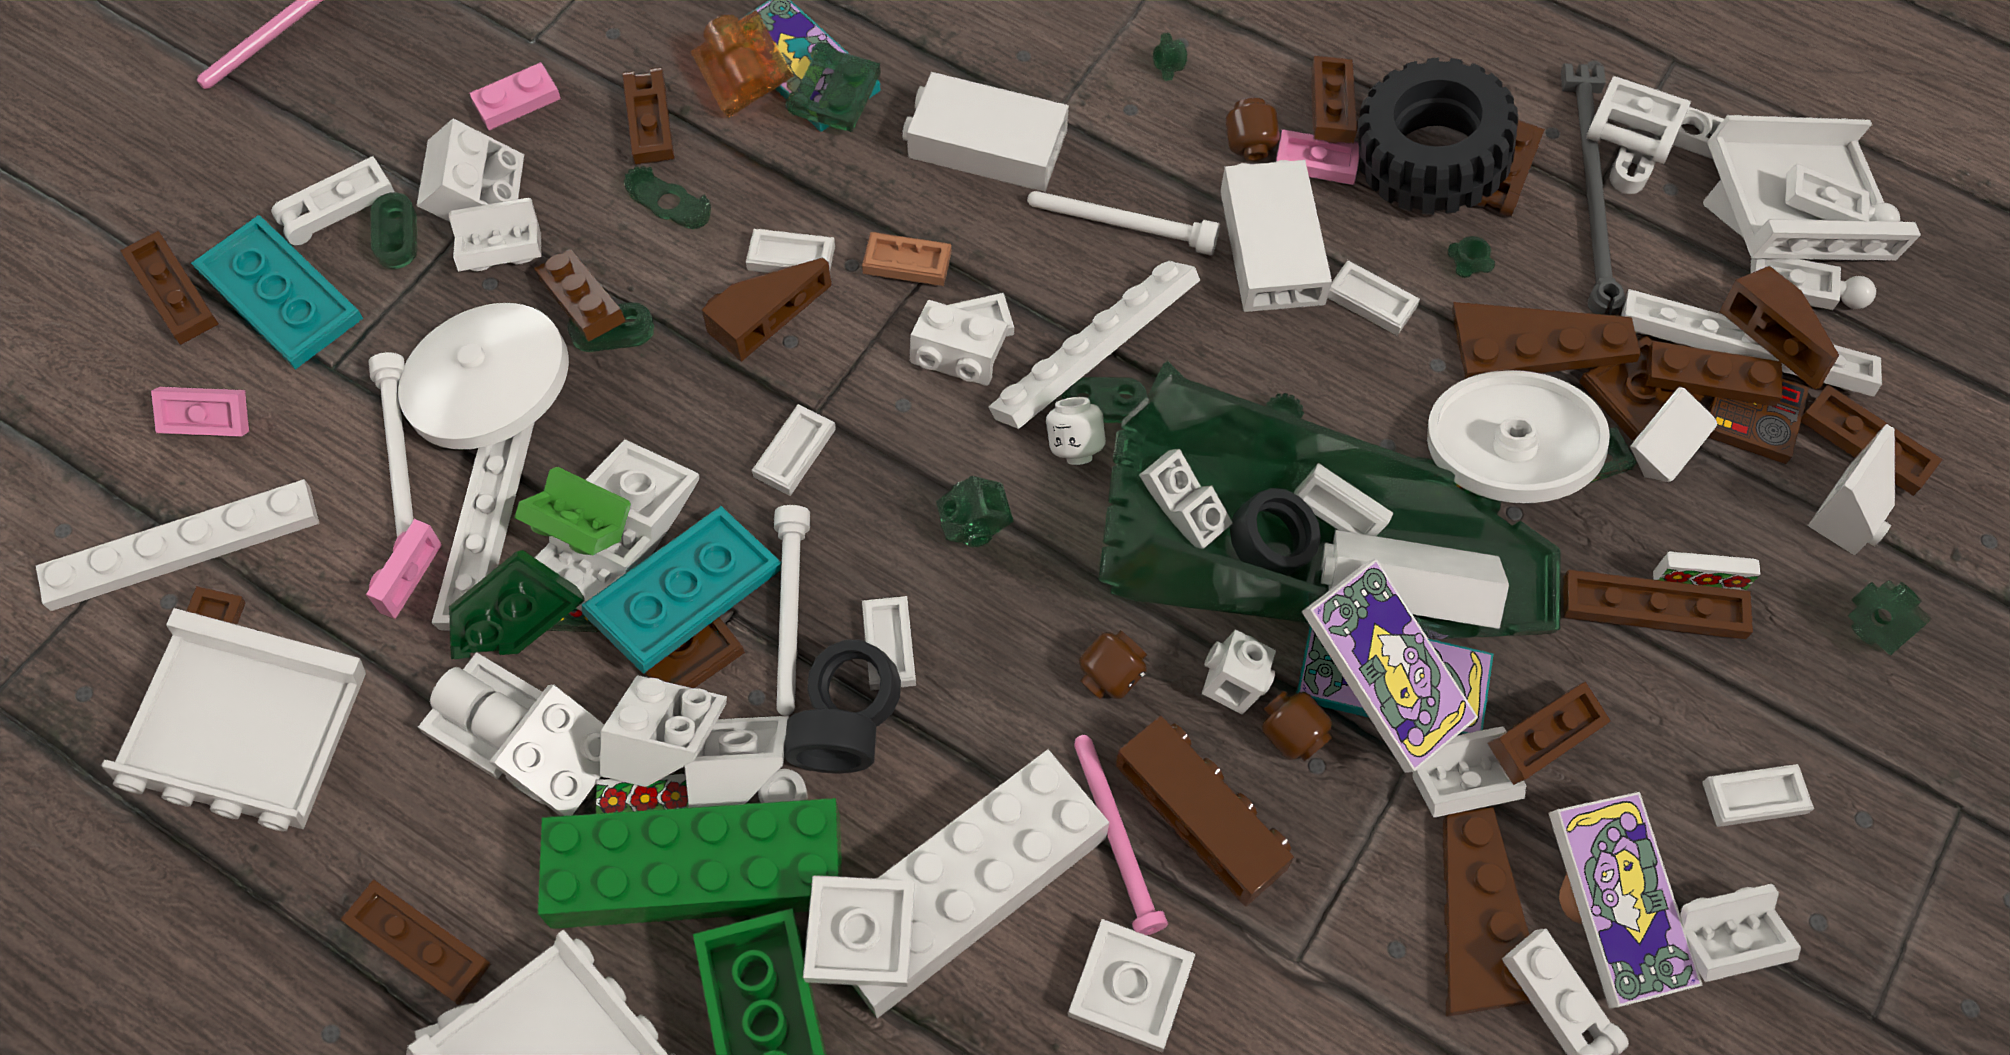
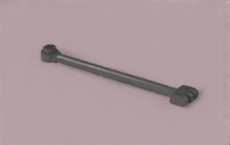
M1563 63L1561 68L1562 92H1576L1594 260L1596 283L1587 303L1591 312L1604 315L1610 297H1612L1613 299L1609 305L1610 310L1607 315L1615 316L1625 301V293L1622 286L1612 276L1598 142L1586 138L1595 117L1593 93H1602L1606 84L1604 66L1594 65L1592 77H1590L1588 64H1579L1576 76H1574L1573 64Z

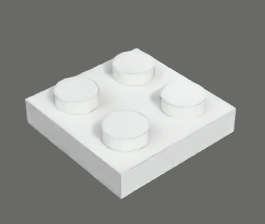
M813 876L804 981L809 983L908 987L915 893L914 881Z
M1102 919L1070 1006L1068 1017L1163 1052L1195 953Z

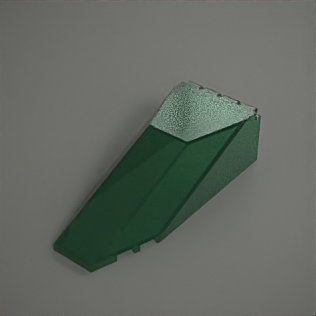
M1171 374L1122 420L1121 428L1126 430H1119L1116 433L1113 462L1117 465L1112 467L1108 502L1113 505L1107 507L1103 543L1109 546L1102 548L1098 576L1101 582L1112 585L1111 594L1140 602L1309 623L1302 611L1329 591L1327 584H1321L1323 572L1321 570V560L1324 544H1333L1335 530L1337 529L1318 516L1316 518L1319 522L1321 536L1318 552L1308 564L1288 576L1240 561L1231 544L1230 526L1204 549L1195 547L1164 513L1139 476V474L1169 450L1180 449L1200 486L1213 487L1231 521L1233 514L1242 504L1258 492L1269 488H1278L1294 493L1297 487L1319 463L1393 512L1390 522L1376 537L1499 556L1509 583L1500 628L1412 614L1427 638L1453 639L1553 634L1560 630L1561 549L1522 521L1511 525L1490 510L1493 502L1491 499L1484 496L1474 499L1453 484L1456 475L1449 470L1175 374ZM1260 511L1256 520L1258 532L1263 542L1272 551L1282 556H1290L1293 551V540L1287 525L1279 517L1269 512Z

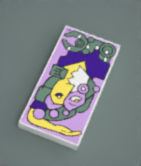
M1377 558L1367 561L1302 611L1405 773L1415 772L1478 718Z
M1640 792L1549 812L1609 1008L1621 1007L1702 986V981Z

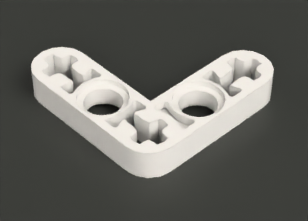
M1689 107L1682 124L1696 126L1701 134H1689L1681 126L1673 145L1713 159L1707 144L1709 140L1707 137L1709 133L1713 134L1724 119ZM1629 126L1627 129L1661 141L1662 136ZM1621 146L1610 173L1612 186L1626 194H1635L1641 191L1655 165V161H1652L1653 156ZM1630 163L1638 164L1633 175L1634 177L1627 175Z

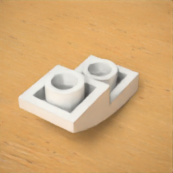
M1180 449L1169 450L1139 474L1164 513L1197 549H1204L1233 524L1213 487L1200 486Z

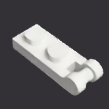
M372 156L277 202L272 207L271 212L277 223L284 226L283 233L288 242L292 245H302L310 240L313 233L395 194L377 161ZM308 210L310 211V212H308V213H306V214L300 216L302 213H304V212H306V211H308Z
M1547 929L1535 930L1502 958L1567 1055H1619L1628 1047L1629 1042L1626 1035L1620 1028L1609 1021ZM1587 1029L1594 1038L1591 1044H1587L1581 1035Z

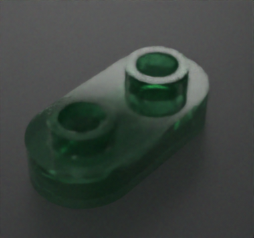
M398 192L386 193L378 197L371 207V249L377 261L385 268H403L410 264L417 255V214L411 200L406 195Z
M640 303L617 304L625 320H636L630 323L624 322L589 342L571 319L568 321L567 329L574 346L584 352L636 347L646 343L654 333V322L651 313L647 307Z
M1082 377L1064 391L1061 398L1063 400L1078 397L1077 394L1087 393L1090 396L1088 397L1090 404L1098 406L1102 411L1103 423H1130L1138 420L1144 414L1147 392L1139 381L1132 378ZM1121 393H1126L1132 395L1133 397L1130 399H1124L1119 395Z

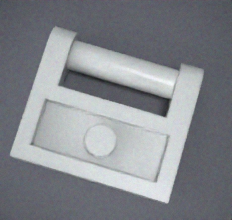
M1613 76L1586 138L1596 142L1599 139H1603L1653 156L1652 161L1664 164L1691 101ZM1608 119L1662 136L1661 141L1606 122Z

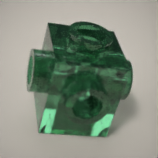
M972 475L968 479L953 485L951 491L936 501L941 519V527L946 540L963 543L969 547H979L989 543L992 540V536L1014 522L1003 483Z
M1890 580L1880 587H1877L1873 582L1869 583L1851 600L1857 608L1848 615L1855 622L1851 628L1863 641L1871 646L1877 643L1890 656L1932 620L1918 606L1922 600L1911 588L1902 582L1895 585ZM1881 609L1889 611L1892 619L1884 617Z

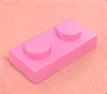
M538 63L469 93L476 110L488 130L561 99L557 87L542 63Z
M1282 129L1276 162L1280 160H1305L1309 177L1353 185L1359 161V144L1356 142L1354 144L1328 143L1314 140L1311 134Z
M158 387L151 391L156 433L243 436L249 432L245 390Z
M414 519L408 530L398 536L393 547V553L383 569H379L373 575L366 595L379 613L396 619L441 548L442 544L430 525Z

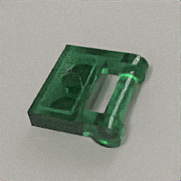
M817 42L810 55L812 60L797 90L789 94L785 107L795 116L853 132L881 75L880 63L836 51L826 42ZM825 68L835 70L820 101L810 100Z

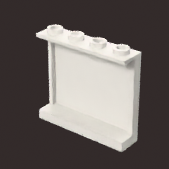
M1726 116L1707 141L1751 258L1897 260L1921 236L1915 222L1825 220L1785 204L1787 172L1796 164L1870 192V206L1884 203L1858 143V140L1871 127L1872 123L1870 120Z
M174 608L166 624L172 633L168 647L116 761L104 760L102 767L114 779V786L128 792L143 794L144 789L147 788L163 792L161 797L174 804L189 807L193 801L211 805L210 811L227 818L239 819L240 814L243 813L258 817L260 825L273 830L287 831L288 826L304 829L366 674L360 658Z
M564 930L557 934L553 946L431 1038L426 1033L408 1046L406 1055L668 1054L656 1041L658 1040V1034L650 1021L642 1015L636 1017L624 1003L626 996L619 984L611 977L604 979L593 966L594 958L588 947L577 938L572 940Z

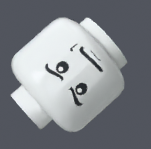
M1073 397L1056 402L1055 409L1051 410L1046 417L1049 447L1054 455L1066 458L1068 464L1079 465L1092 461V455L1101 451L1105 445L1106 439L1102 411L1098 406L1090 404L1088 398Z

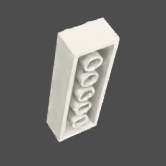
M1048 749L877 878L912 880L915 883L908 987L852 985L876 1018L883 1015L1106 840L1109 821Z

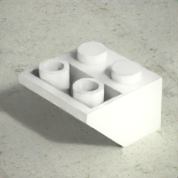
M452 119L428 140L417 206L450 221L449 213L453 210L518 200L524 154Z
M637 675L601 730L600 776L647 787L693 762L723 711L727 696L710 693L703 689H693L663 682L657 678H646Z

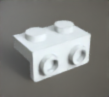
M530 198L453 210L449 213V220L455 236L453 257L458 271L469 269L472 271H483L492 265L509 262L523 264L534 258L541 257V231L533 202Z
M928 300L910 336V362L928 370L939 371L968 382L988 386L992 379L993 363L1007 335L1008 323Z
M1503 726L1457 735L1413 772V779L1433 817L1525 799V782L1521 781L1513 785L1487 744L1506 731Z
M1773 884L1755 888L1745 887L1734 893L1709 899L1698 898L1682 907L1680 917L1698 972L1705 982L1798 960L1801 947L1774 910L1779 892Z

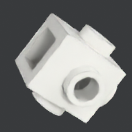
M1235 629L1223 644L1217 641L1209 651L1205 660V666L1210 669L1202 694L1243 715L1261 695H1265L1269 690L1275 677V671L1271 669L1276 650Z

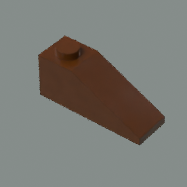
M822 257L732 284L722 293L712 296L702 309L707 333L742 362L832 286L829 262Z
M1771 266L1735 280L1719 312L1813 389L1820 388L1839 354L1802 290Z

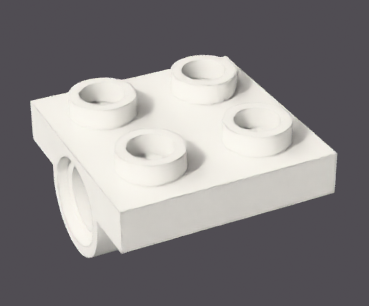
M476 652L463 670L459 667H454L440 678L431 694L430 704L432 710L418 728L426 736L498 780L503 772L489 762L542 694V691Z
M548 685L489 763L506 775V779L530 798L547 805L560 816H572L601 777V730L604 724L555 685Z

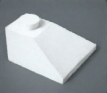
M1886 424L1853 460L1808 524L1810 528L1853 555H1856L1867 543L1875 547L1891 527V524L1887 523L1885 519L1895 506V429Z
M789 716L717 719L695 760L685 766L689 808L746 804L783 766L786 726Z

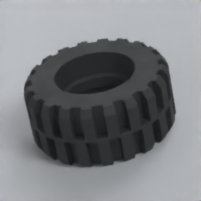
M1439 57L1428 58L1426 63L1418 64L1417 61L1407 63L1403 66V70L1399 72L1397 69H1394L1383 77V83L1378 81L1368 92V97L1363 101L1360 108V118L1358 119L1359 166L1361 172L1366 176L1365 181L1375 192L1379 190V196L1390 204L1396 201L1399 203L1400 209L1412 212L1413 208L1422 210V214L1434 215V211L1445 210L1446 214L1459 211L1461 206L1466 205L1467 208H1470L1480 203L1482 195L1488 198L1499 189L1500 183L1506 180L1511 170V163L1514 160L1518 110L1514 105V97L1507 87H1502L1503 82L1493 73L1486 75L1483 67L1474 63L1471 66L1464 65L1461 59L1451 58L1450 62L1439 61ZM1444 126L1456 129L1468 137L1452 145L1435 147L1416 143L1408 139L1406 135L1424 127Z

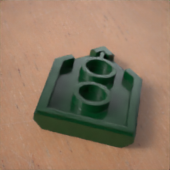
M524 550L516 551L449 606L451 659L471 658V653L499 651V655L519 654L585 601L584 596L576 585Z

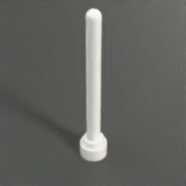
M1039 191L1031 192L1027 198L1029 205L1035 208L1187 241L1189 246L1196 248V252L1213 255L1220 229V223L1203 220L1202 223L1194 222L1192 226Z
M380 353L369 359L370 379L375 382L376 387L381 389L396 534L398 538L401 533L408 530L414 520L401 407L398 398V385L405 363L404 358L399 354Z
M798 505L780 506L775 509L774 530L778 532V537L782 540L776 708L778 713L783 716L791 715L795 709L800 541L805 538V533L810 530V511Z

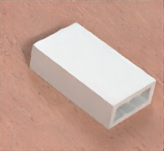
M931 72L926 87L920 86L915 100L916 111L913 117H907L902 137L908 144V158L1045 192L1067 132L1069 105Z
M1280 160L1274 163H1241L1235 166H1225L1220 192L1243 311L1325 305L1332 279L1306 161Z
M1335 530L1333 544H1324L1321 560V570H1323L1321 584H1327L1329 590L1367 561L1377 558L1412 614L1500 628L1509 583L1499 556Z

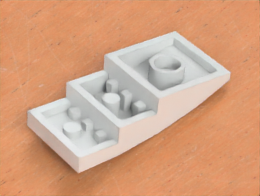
M624 440L586 479L630 501L631 506L621 541L592 556L577 553L570 549L569 544L549 536V543L535 558L576 585L585 599L583 603H585L653 554L698 483L699 473ZM580 604L576 609L582 611V604Z

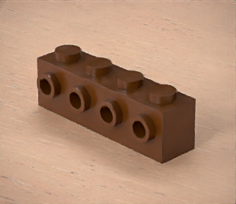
M1160 715L1118 750L1116 767L1246 907L1288 870L1294 859V856L1290 853L1291 846L1278 830L1274 828L1269 830L1256 817L1257 810L1245 795L1239 792L1235 794L1223 782V773L1209 758L1202 759L1190 747L1192 743L1186 732L1175 723L1170 725Z

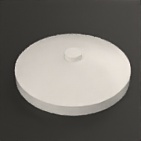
M495 303L464 311L431 331L417 345L407 359L398 385V398L401 410L417 433L435 445L450 449H475L499 443L525 430L539 419L555 401L564 385L568 372L569 356L567 346L554 323L545 314L532 307L516 303Z
M1514 370L1479 374L1450 387L1434 404L1430 412L1427 432L1430 454L1436 465L1448 478L1475 494L1512 503L1546 502L1579 491L1588 485L1602 469L1607 456L1610 438L1608 423L1603 412L1584 392L1565 381L1548 375Z

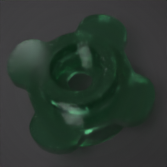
M1168 32L1161 34L1160 44L1153 51L1154 65L1157 69H1161L1164 80H1172L1174 72L1182 71L1187 63V50L1181 40H1172V35Z
M1468 236L1462 239L1459 244L1452 243L1448 247L1447 254L1454 259L1457 266L1455 272L1462 278H1469L1472 274L1481 271L1490 273L1495 267V261L1490 258L1491 248L1480 237Z

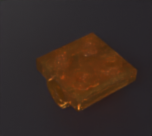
M754 10L740 20L734 15H723L712 20L703 32L706 42L691 51L718 105L728 118L794 77L757 10Z

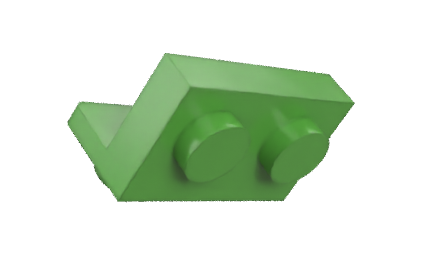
M555 467L549 470L543 492L518 503L515 519L530 525L535 533L553 536L569 544L570 549L577 553L593 556L621 541L631 503L629 500L560 467Z

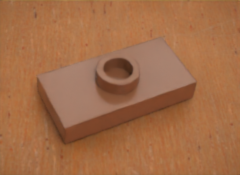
M871 232L862 264L863 274L944 286L952 253L951 244Z

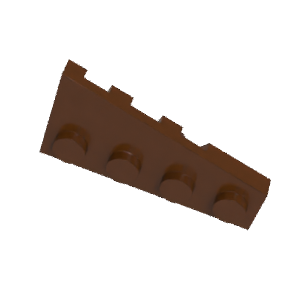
M1453 302L1452 315L1465 379L1495 371L1514 370L1547 373L1638 362L1641 354L1632 317Z
M1494 808L1448 814L1443 819L1444 880L1446 881L1444 918L1445 925H1447L1445 975H1448L1446 1017L1532 1003L1502 960L1505 955L1529 936V931Z

